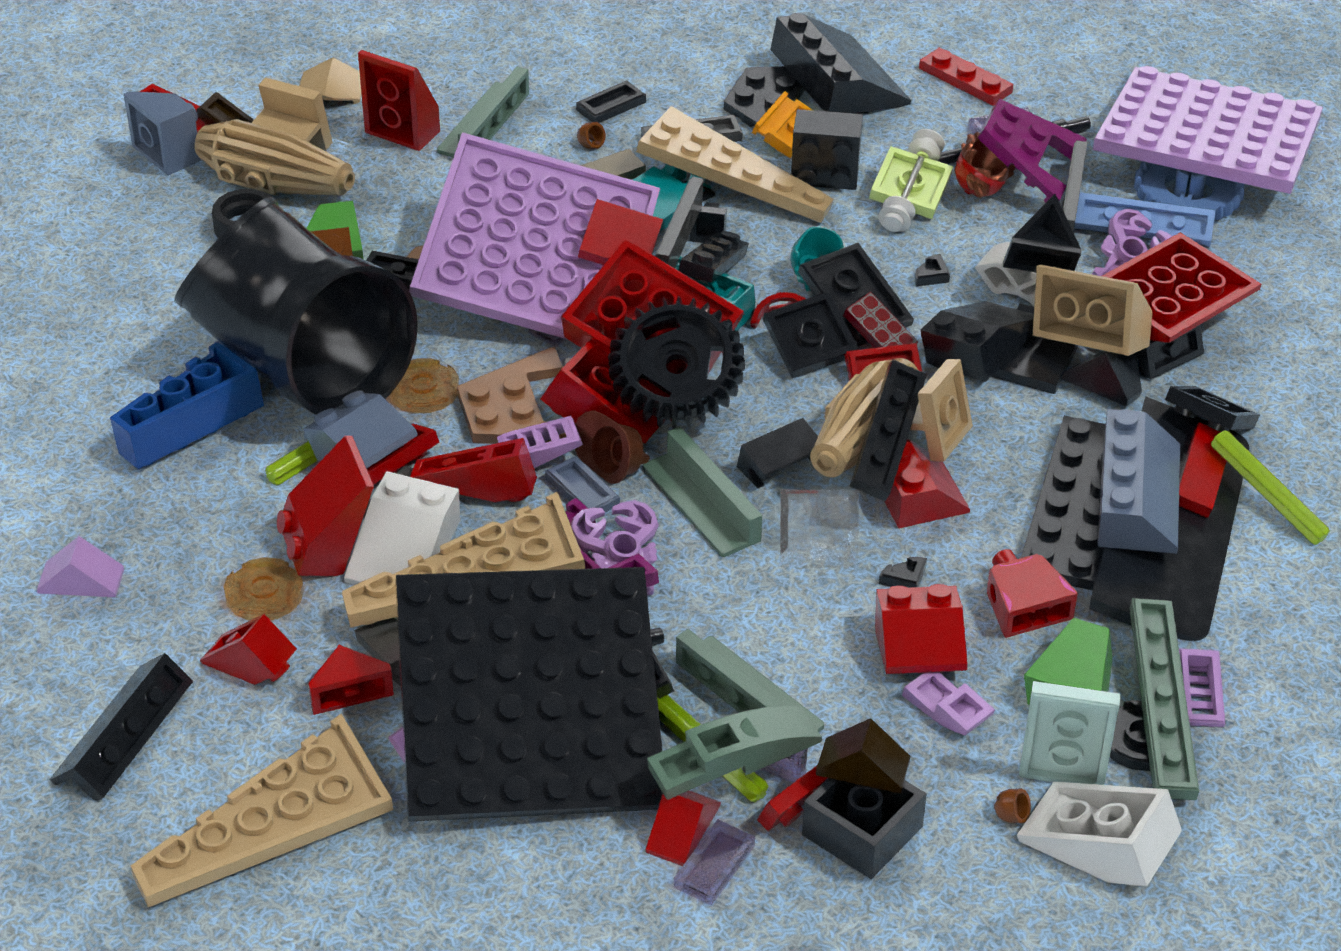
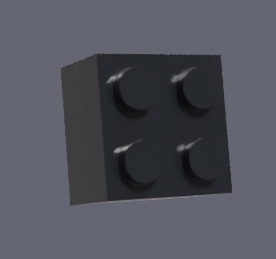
M797 109L793 130L791 175L812 187L856 190L860 163L863 114Z
M828 778L804 801L802 836L872 880L923 827L927 793L906 780L900 794Z

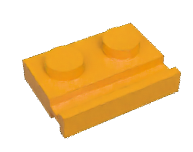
M784 91L755 124L751 133L754 135L757 133L765 137L763 141L791 159L796 110L813 109L798 99L792 101L787 97L789 93Z

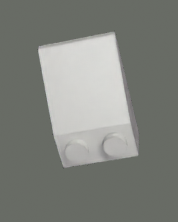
M387 471L371 498L344 576V582L356 585L382 572L394 574L409 567L408 560L421 555L425 560L440 553L439 546L451 540L460 523L459 489Z
M1054 781L1018 832L1017 837L1019 842L1107 883L1148 886L1182 832L1168 789Z

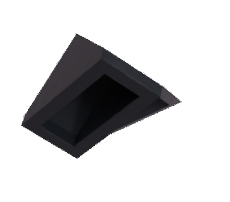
M1056 194L1012 237L1003 260L1004 268L1037 273V266L1045 265L1075 271L1081 256V247Z
M1103 351L1066 370L1061 378L1064 381L1124 406H1128L1137 400L1142 393L1136 353L1127 356Z

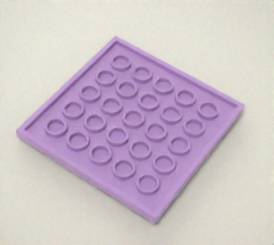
M1150 66L1135 67L1094 139L1093 150L1291 194L1320 121L1323 107L1317 106L1310 100L1301 99L1293 101L1284 99L1282 95L1277 93L1260 94L1252 92L1250 88L1244 86L1232 88L1223 86L1218 81L1211 79L1199 81L1190 79L1188 75L1183 73L1166 74L1158 72L1156 68Z
M462 132L409 292L413 297L566 339L563 334L561 316L603 267L601 264L578 257L596 200L599 199L653 216L660 188Z

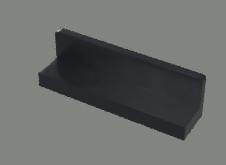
M166 653L141 665L49 780L54 785H58L72 779L92 799L98 801L104 798L190 687L193 680Z

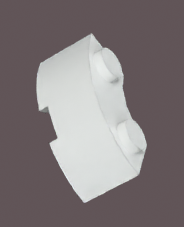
M1010 242L994 245L975 266V269L993 293L1018 295L1034 306L1036 273L1004 268L1003 260Z

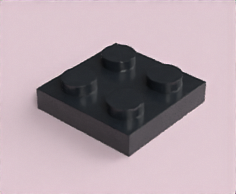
M829 291L764 313L763 322L791 378L844 361L846 351L859 350Z
M1170 386L1165 398L1166 401L1176 405L1174 411L1190 418H1195L1196 415L1208 419L1207 426L1220 432L1224 430L1240 432L1241 429L1255 428L1260 416L1258 413L1197 386Z

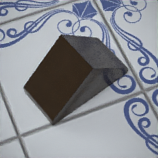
M870 718L826 738L816 768V775L901 794L910 763V755Z

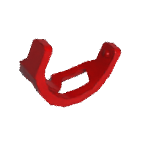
M779 292L768 296L757 304L750 321V326L757 328L761 317H764V313L806 298L790 292ZM779 301H790L786 304L770 306V304Z

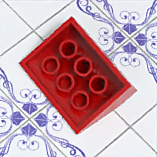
M1181 232L1102 275L1103 277L1138 283L1152 310L1150 340L1166 343L1172 342L1257 292L1262 285Z
M625 239L561 316L563 334L566 339L580 348L591 339L606 352L611 353L610 343L611 340L616 339V328H624L625 317L636 320V308L644 313L648 312L649 301L657 308L662 306L663 297L666 298L669 305L675 304L678 296L681 297L683 305H689L691 300L695 298L696 308L699 309L708 302L710 314L721 310L722 321L731 319L732 331L737 327L744 315V311L628 239ZM676 328L660 330L648 336L646 340ZM721 351L711 352L708 374ZM675 359L670 361L666 368L671 373L680 374L687 369V364L683 360ZM641 378L648 385H650L657 392H659L662 396H670L667 393L660 390L659 388H657L656 386H654L653 384H651L650 382H648L647 380Z

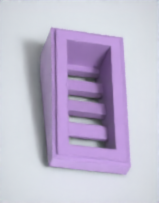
M572 416L510 431L497 437L498 443L524 438L534 468L583 445ZM565 432L566 437L560 439L559 435Z
M1179 648L1190 726L1224 727L1225 714L1219 651ZM1189 672H1205L1207 676L1189 675ZM1190 684L1208 685L1209 689L1190 688ZM1191 696L1210 697L1211 702L1192 701ZM1192 709L1213 710V715L1192 714Z

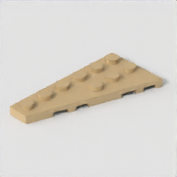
M672 106L638 142L637 153L819 223H822L830 211L834 200L822 191L810 186Z
M558 492L547 496L546 504L533 510L528 505L516 510V517L505 523L500 524L492 521L440 545V553L425 560L421 555L408 560L409 567L394 574L382 572L343 590L342 596L350 628L370 625L377 621L397 617L396 575L585 569L584 558Z
M342 713L331 720V727L318 737L312 734L302 741L301 749L287 759H277L227 795L228 802L217 810L211 812L208 809L196 818L197 824L181 836H170L130 865L133 878L147 907L149 908L393 811L391 796Z

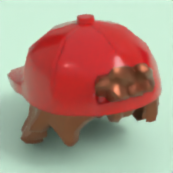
M976 132L974 135L968 134L966 143H962V151L954 171L957 182L964 189L965 193L982 198L992 196L998 192L1007 179L1014 175L1013 171L1016 169V166L1012 163L1007 167L978 139L980 132Z

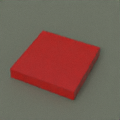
M597 199L578 257L604 265L625 239L653 254L663 219Z

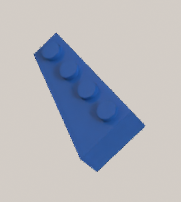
M215 342L208 347L209 354L202 359L195 356L185 364L186 371L177 377L167 376L159 382L160 387L158 391L153 394L143 393L110 417L118 453L134 467L140 469L153 464L156 460L176 450L185 448L188 444L214 433L218 429L263 407L264 402L257 370L221 343Z

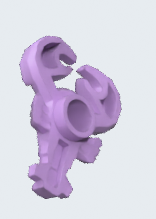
M1124 209L1118 211L1109 220V235L1106 236L1101 245V251L1109 259L1105 268L1095 267L1092 275L1102 276L1148 250L1145 243L1138 238L1145 235L1146 230L1149 231L1152 227V223L1147 217L1137 210ZM1159 230L1152 237L1150 247L1153 248L1160 244L1158 239L1163 242L1172 236L1167 232Z
M633 500L621 502L613 506L612 515L623 514L628 516L623 517L619 515L614 519L626 531L615 530L609 533L604 540L599 539V537L606 528V518H602L598 523H592L595 519L605 515L603 508L584 509L574 516L571 528L579 548L584 553L594 552L592 557L601 568L611 567L638 553L650 564L657 560V549L654 542H650L646 547L641 548L647 541L653 540L659 526L655 512L647 504ZM654 585L646 587L647 596L653 595Z

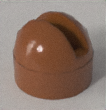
M598 122L585 123L577 131L578 142L583 147L590 149L599 148L605 142L606 133L604 127Z
M1016 788L1000 792L994 804L996 815L1004 822L1025 823L1031 811V802L1027 791L1022 788Z

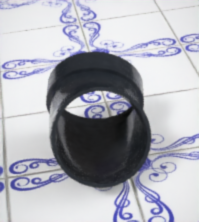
M272 197L265 198L250 208L216 240L189 272L174 299L176 304L181 308H185L191 314V317L239 358L254 367L263 376L271 380L284 397L315 415L327 409L337 408L343 404L342 399L345 396L356 391L380 394L386 399L406 373L417 340L418 321L415 303L408 288L396 275L364 259L339 254L304 227L289 212H285L280 208L278 202Z

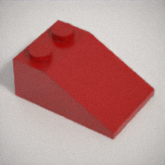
M360 50L358 52L365 133L420 151L440 132L439 106L418 68Z
M590 339L559 371L540 400L547 404L554 413L563 418L572 416L575 424L578 418L585 412L597 411L603 413L618 424L630 426L637 430L642 442L646 444L659 428L657 426V417L652 416L647 422H644L642 410L632 415L630 403L622 405L620 394H615L613 381L609 378V353ZM642 379L638 382L646 390L662 396Z
M344 436L288 494L283 510L278 512L277 530L284 537L287 545V556L293 561L298 576H339L344 574L374 488L353 436Z

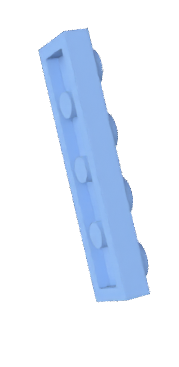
M1082 192L1079 194L1074 225L1076 229L1108 233L1109 220L1118 211L1132 209L1139 211L1152 223L1151 229L1149 231L1146 230V234L1140 236L1142 238L1152 239L1159 230L1167 232L1171 236L1181 232L1201 246L1210 247L1215 210Z

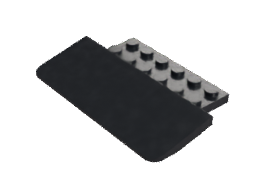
M1145 396L1141 412H1146L1180 443V478L1193 432L1199 422L1207 425L1208 421L1197 416L1195 418L1184 416L1174 411V407ZM1064 415L1021 558L1035 554L1042 555L1071 586L1093 591L1089 606L1090 610L1131 625L1129 607L1132 598L1172 601L1177 638L1187 641L1204 639L1210 631L1243 477L1226 461L1214 507L1208 518L1179 506L1177 554L1098 547L1105 424ZM1229 430L1247 450L1250 449L1247 440L1241 434Z

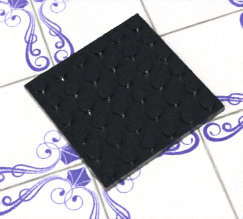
M645 567L396 575L395 587L408 822L655 810L659 808L663 792L650 772L647 762L648 757L662 752Z

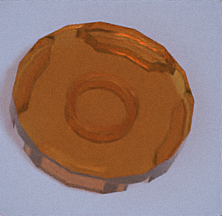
M432 358L413 359L402 380L388 397L392 404L407 412L432 413L452 404L456 399L459 376L453 367L448 364L447 367L440 365L439 360Z
M263 557L249 560L241 564L242 569L236 571L235 574L233 570L227 576L224 584L227 606L235 615L246 620H252L262 614H265L270 620L279 619L291 613L301 603L304 593L302 576H298L296 569L294 570L289 567L287 561L278 558Z

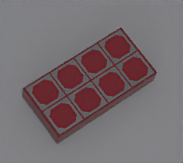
M871 291L846 308L843 314L873 348L911 343L918 344L917 339Z

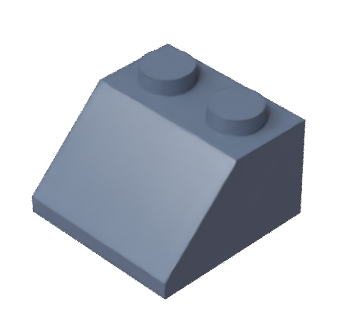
M131 91L124 93L132 147L168 176L201 161V158L195 152L196 121L198 116L191 103L185 102L175 93Z
M356 391L345 396L342 399V405L335 409L331 408L314 416L315 421L303 428L318 463L344 436H353L366 469L418 435L416 429L380 394H369L363 391Z

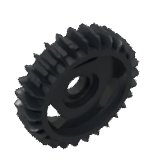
M678 296L676 303L669 305L666 298L663 297L661 307L655 308L652 302L649 301L648 312L644 313L636 308V320L625 317L624 328H616V339L611 340V353L608 354L609 378L613 381L615 394H620L622 405L630 403L632 415L642 410L644 422L655 416L657 417L658 427H661L665 419L671 421L673 429L676 428L678 420H684L687 427L690 428L692 418L698 417L704 424L706 422L705 413L709 411L715 417H718V404L728 408L730 404L729 396L737 397L738 385L743 382L742 371L745 369L744 345L740 343L739 332L736 330L732 331L731 319L722 321L721 310L710 314L708 302L699 309L696 308L695 298L691 300L689 305H683L681 297ZM668 328H676L646 340L648 336L655 332ZM721 351L723 354L721 373L716 380H709L708 371L711 352ZM680 359L687 364V369L680 374H674L669 372L666 366L670 361ZM643 378L670 396L663 397L646 390L638 382Z

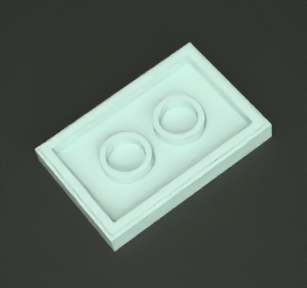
M1033 681L1019 776L1048 782L1104 785L1120 705V694Z

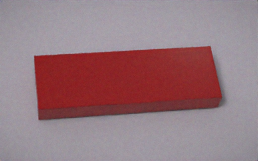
M1199 422L1193 432L1179 478V506L1208 518L1214 507L1226 460L1211 445L1214 437L1221 432Z

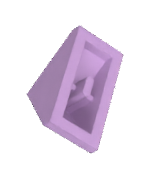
M78 536L46 561L37 587V593L116 597L124 566Z

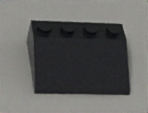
M793 13L790 16L776 18L770 50L823 111L856 113L897 108L911 104L912 100L852 35L805 14Z

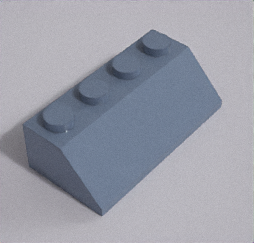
M1107 409L1102 455L1098 547L1177 554L1180 443L1146 412Z

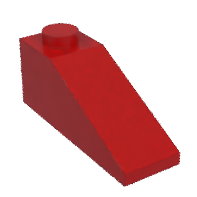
M524 438L418 459L410 476L459 489V495L492 502L505 500L517 502L532 495L537 479Z

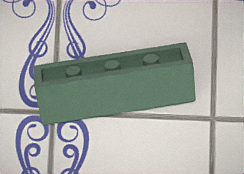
M517 66L503 83L494 82L437 147V152L454 158L462 132L491 140L529 95L528 69Z
M680 426L667 431V454L643 464V470L721 557L729 556L761 542L763 515Z
M689 629L676 636V663L739 713L765 707L802 706L818 732L824 729V722L715 637L708 636L702 640Z

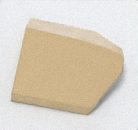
M334 57L304 71L299 85L320 91L323 100L353 101V104L360 102L362 96L359 70Z

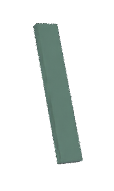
M1132 598L1129 609L1152 788L1168 789L1171 799L1197 800L1199 785L1172 601Z

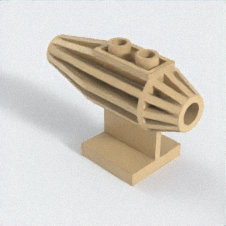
M265 77L258 85L264 109L252 123L235 119L205 125L196 135V154L217 172L219 180L264 191L272 195L278 192L284 194L343 196L347 191L351 190L355 182L352 166L324 151L329 148L333 141L320 91Z
M892 359L874 362L866 366L860 374H855L825 407V421L810 454L811 463L820 474L826 477H837L857 464L881 385ZM894 359L907 366L917 369V367L907 359ZM947 359L918 392L919 402L910 430L925 431L930 461H945L973 427L961 359Z

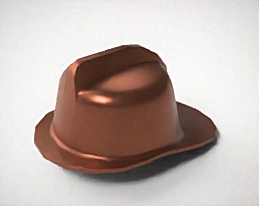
M597 411L585 412L578 418L575 425L583 445L575 448V452L584 464L608 483H620L626 475L636 472L641 464L649 462L650 457L643 450L641 436L634 428L618 424Z

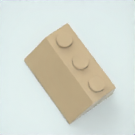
M1045 265L1037 266L1033 336L1127 356L1150 346L1152 310L1138 283Z

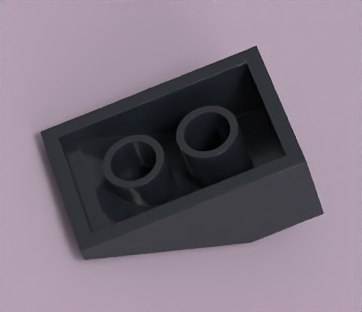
M988 301L941 310L920 330L926 363L940 368L947 359H961L964 376L986 382L1033 335L1034 314Z

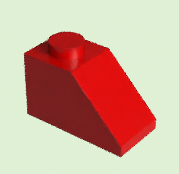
M262 614L222 634L200 659V662L256 685L267 679L273 682L280 678L290 667L287 661L297 648L265 614Z

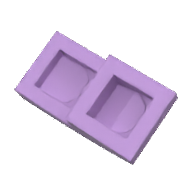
M924 672L906 685L902 693L904 698L938 724L962 735H967L991 717L995 711L992 706L966 683L957 689L940 672Z

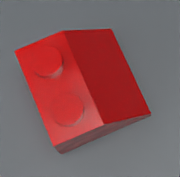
M908 439L891 493L884 501L898 528L970 513L968 504L943 461H930L929 451Z
M933 584L929 587L908 588L905 586H892L887 589H876L875 632L886 674L967 670L963 606L956 586Z

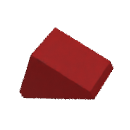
M342 645L337 646L308 683L313 715L394 695L392 670L389 663Z
M686 791L668 800L663 794L648 839L646 853L685 867L721 806V802L692 791Z

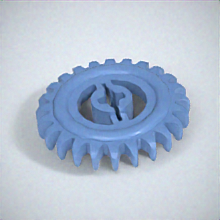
M1144 161L1141 162L1139 169L1135 173L1134 188L1140 200L1215 210V221L1222 219L1223 216H1229L1233 213V210L1238 209L1245 193V184L1153 163H1145ZM1175 179L1172 194L1165 185ZM1191 180L1188 197H1185L1186 190ZM1206 184L1212 190V194L1202 198Z

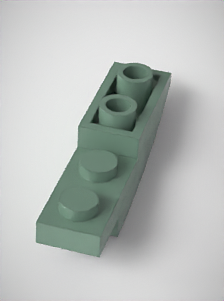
M802 706L765 707L728 715L685 731V742L648 757L647 762L650 772L668 800L739 768L743 770L745 775H748L821 743L822 736Z

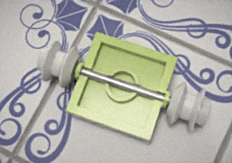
M931 129L916 131L913 141L909 144L908 151L890 146L869 196V199L883 203L878 219L887 230L892 232L908 230L915 214L933 219L953 170V166L938 162L941 152L945 147L944 139L938 132Z

